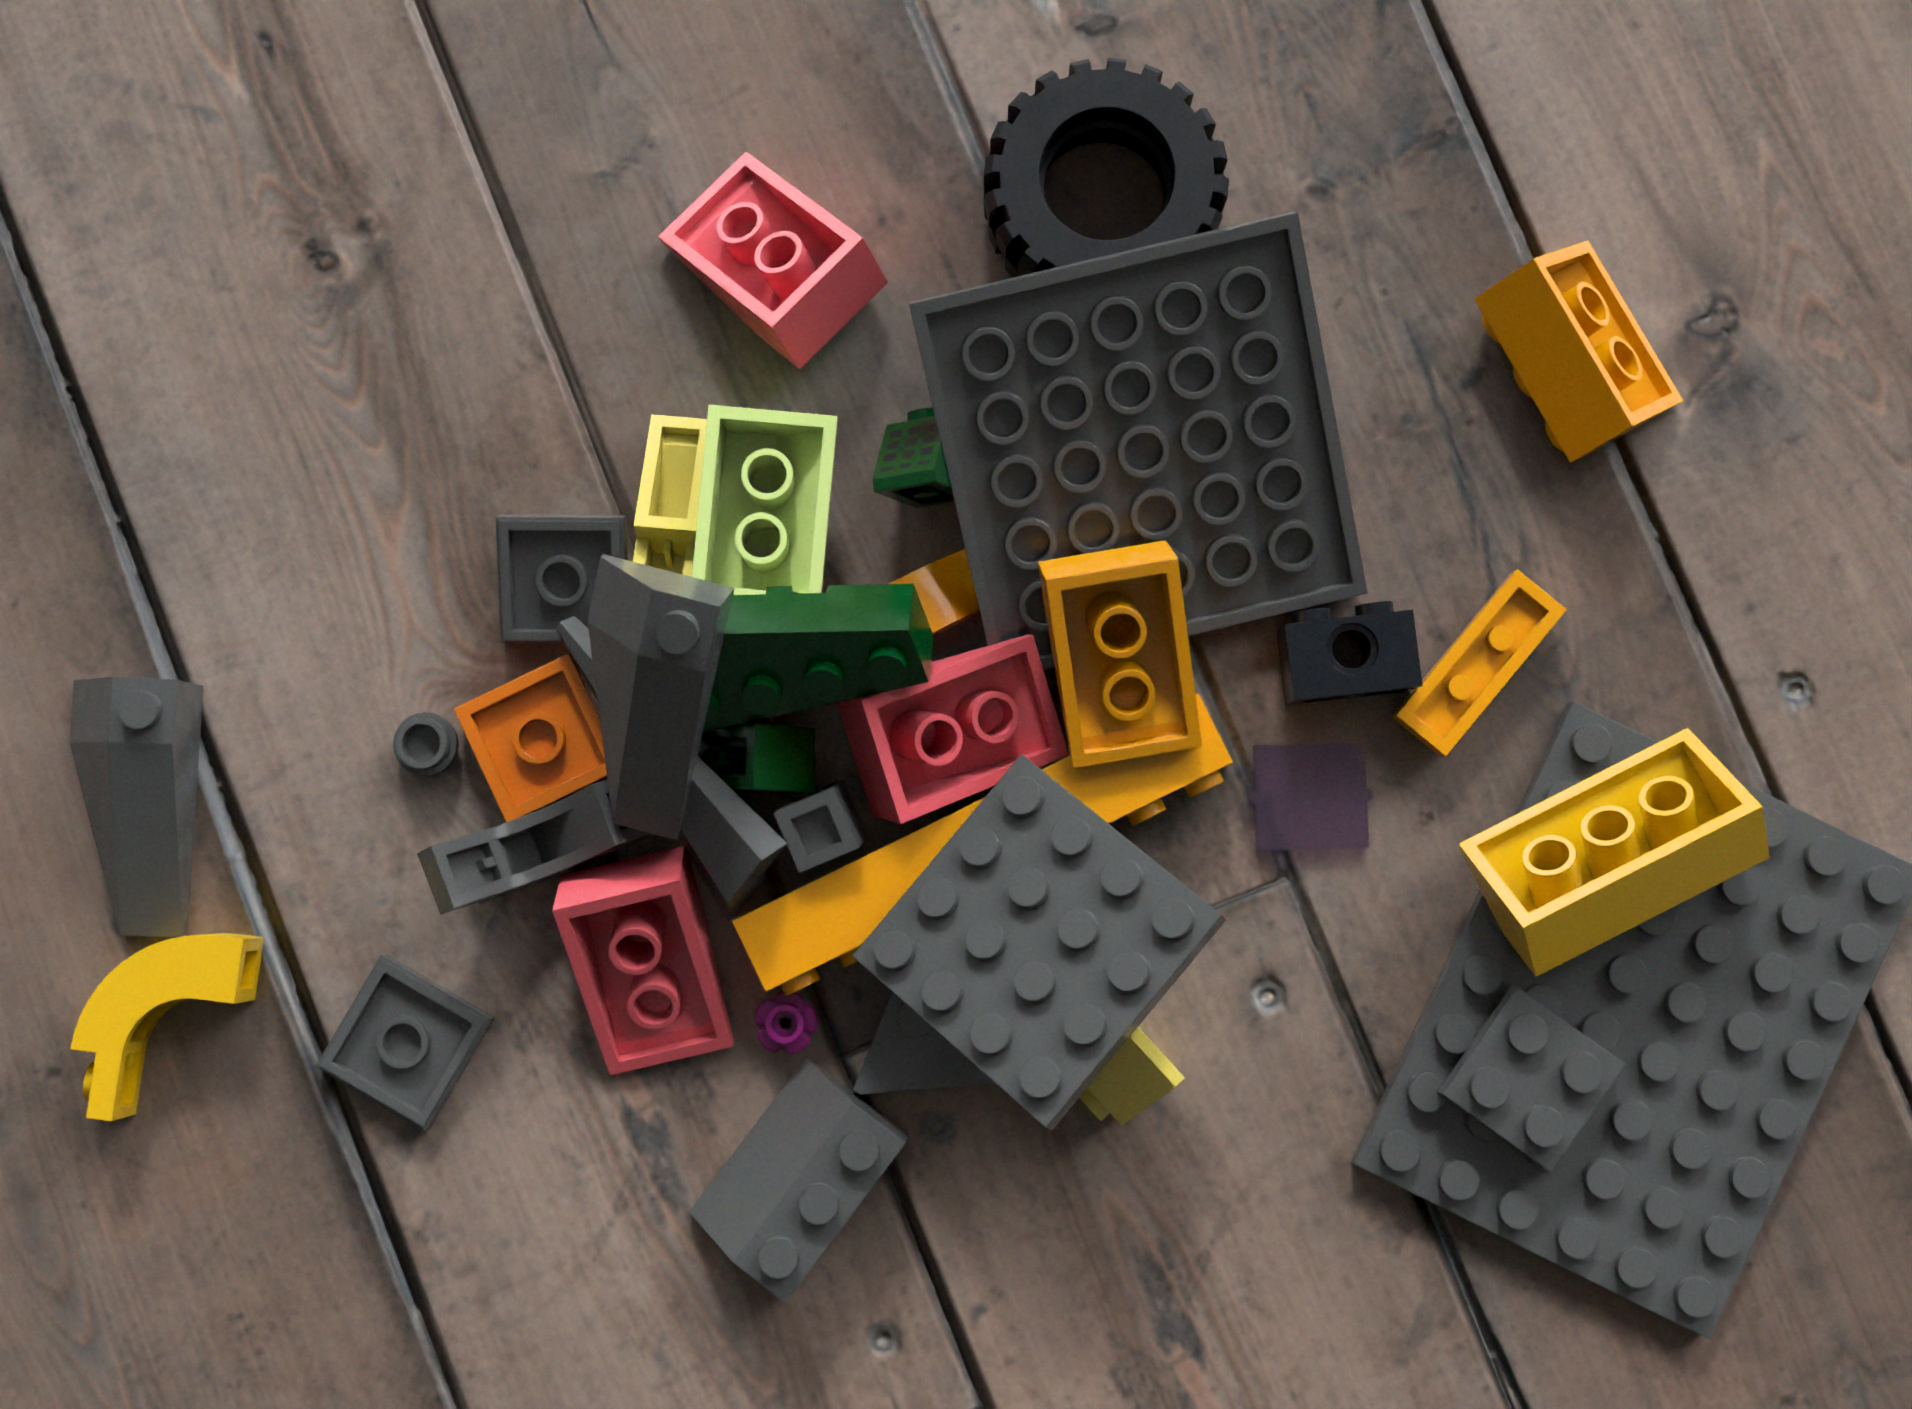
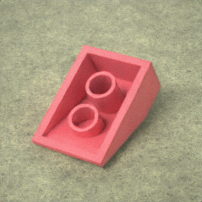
M745 152L658 236L661 242L744 323L798 369H801L888 283L863 237L748 152Z
M1029 634L931 662L929 682L836 702L872 815L899 824L995 786L1021 754L1037 767H1042L1069 755L1033 635Z
M685 846L561 875L552 912L610 1076L734 1046L733 1033L703 901Z

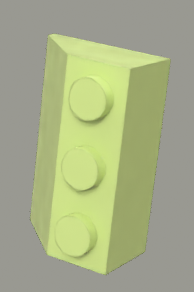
M708 405L692 577L735 588L733 595L766 594L767 587L792 586L793 591L798 593H822L838 416Z

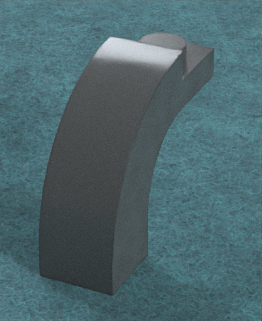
M607 779L591 784L543 809L489 829L432 845L417 853L439 913L442 915L475 903L482 904L536 885L613 854L654 834L613 824Z

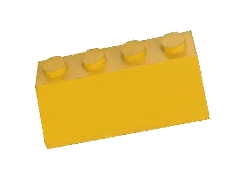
M1688 728L1459 843L1460 851L1503 934L1536 977L1770 858L1763 806Z

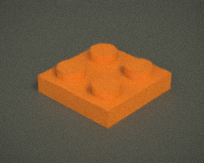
M569 653L454 708L456 716L506 822L543 809L591 784L607 779L599 709L585 679Z

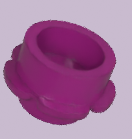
M781 991L775 995L774 999H765L758 1006L754 1018L756 1025L759 1026L757 1037L767 1050L771 1052L783 1050L786 1054L792 1055L803 1051L810 1044V1035L818 1027V1016L812 1005L803 1002L802 995L794 992L786 996L784 991ZM781 1018H790L792 1026L789 1029H783L780 1026Z

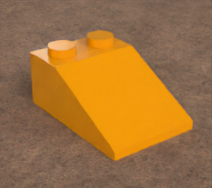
M1166 540L1039 561L1038 568L1045 615L1073 768L1202 747L1178 557Z

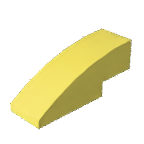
M651 414L634 520L636 543L633 562L692 577L707 419Z

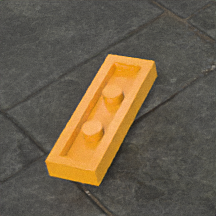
M1518 569L1514 570L1423 678V686L1413 690L1392 718L1440 758L1446 757L1567 609Z

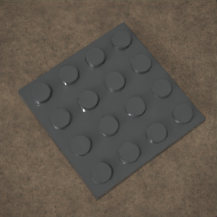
M1021 754L852 956L1042 1125L1053 1130L1215 935L1226 919Z

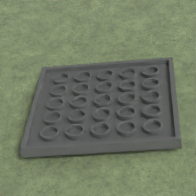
M1292 211L908 302L987 646L1027 634L1033 635L1043 670L1055 668L1038 562L1165 540L1178 557L1188 636L1368 593L1298 212Z

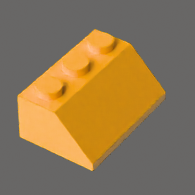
M1588 240L1533 258L1474 299L1482 312L1481 319L1484 329L1495 342L1500 343L1514 367L1513 374L1517 385L1527 396L1533 399L1546 421L1545 429L1550 441L1557 449L1565 453L1570 463L1596 451L1683 402L1682 397Z

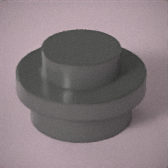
M428 712L417 713L405 719L398 727L393 740L394 753L400 765L407 771L421 776H432L446 770L455 760L459 747L457 732L453 725L444 717Z

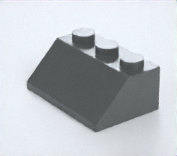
M807 1056L689 1213L735 1265L786 1303L905 1145L908 1133Z

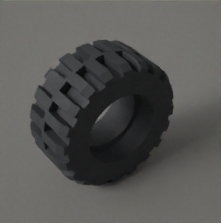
M1108 58L1106 69L1091 70L1089 59L1070 63L1069 75L1062 79H1059L1057 73L1051 70L1036 79L1035 93L1032 96L1025 92H1020L1008 105L1007 121L997 122L990 138V154L985 157L984 216L989 224V239L995 254H1003L1006 259L1005 270L1012 278L1219 228L1223 217V209L1228 198L1229 178L1224 176L1228 159L1224 142L1214 141L1212 138L1216 123L1207 108H1201L1194 112L1190 107L1194 95L1193 92L1180 81L1175 83L1172 89L1161 84L1163 71L1145 64L1142 74L1125 70L1127 59ZM1111 143L1126 147L1143 157L1153 167L1161 180L1164 192L1161 210L1149 227L1127 238L1098 240L1082 236L1063 225L1046 204L1044 183L1050 166L1066 152L1082 145Z

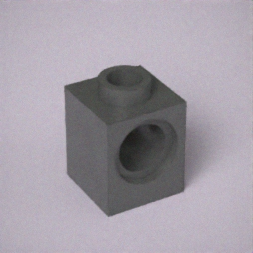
M843 779L787 802L774 812V816L786 843H788L787 846L799 873L860 848L868 838Z

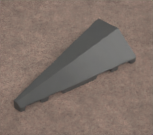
M573 616L559 622L556 627L557 634L597 700L589 629ZM701 739L678 838L681 844L685 846L687 854L727 921H730L738 915L767 878L764 875L765 871L788 843L700 759L709 747Z

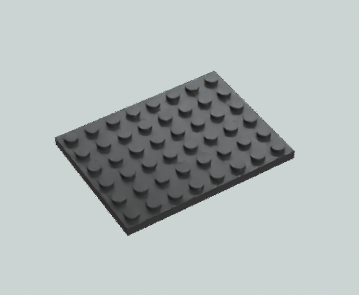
M1575 701L1567 703L1515 815L1658 743V741ZM1741 781L1739 782L1763 806L1769 859L1537 977L1503 934L1479 889L1351 1161L1355 1165L1709 1340L1912 899L1911 863ZM1511 986H1516L1626 1064L1552 1172L1541 1167L1438 1093L1442 1084Z

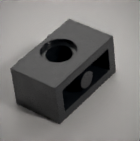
M1380 601L1354 606L1355 616L1331 619L1329 608L1309 609L1291 613L1292 623L1284 624L1276 630L1285 706L1411 692L1422 687L1413 609L1394 611L1393 601ZM1337 636H1349L1359 643L1362 649V660L1357 668L1343 667L1335 660L1332 647Z

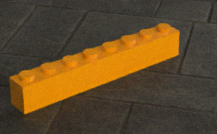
M1197 693L1196 701L1202 747L1073 768L1071 756H1068L1042 769V771L1108 824L1127 815L1131 825L1134 826L1166 810L1161 798L1182 787L1185 788L1189 798L1223 782L1224 780L1219 769L1233 763L1199 693ZM984 798L733 920V925L765 991L781 985L787 996L820 980L815 967L836 957H839L843 967L857 962L858 960L852 955Z

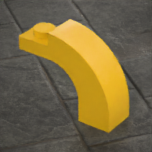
M217 933L167 939L136 952L121 962L103 979L88 999L80 1014L70 1047L71 1050L96 1053L95 1061L88 1066L83 1080V1096L85 1100H88L86 1118L115 1121L136 1115L147 1042L153 1028L169 1009L187 999L231 1004L255 1000L264 937Z

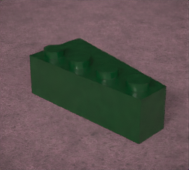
M914 584L828 585L826 593H798L793 591L792 586L767 587L766 594L733 595L703 732L929 682L933 632Z

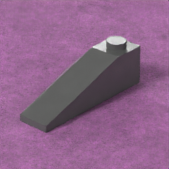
M603 554L600 557L588 616V629L613 824L677 840L680 836L735 588Z
M105 677L74 680L70 746L119 935L176 938L187 936L203 701L202 685L177 679Z

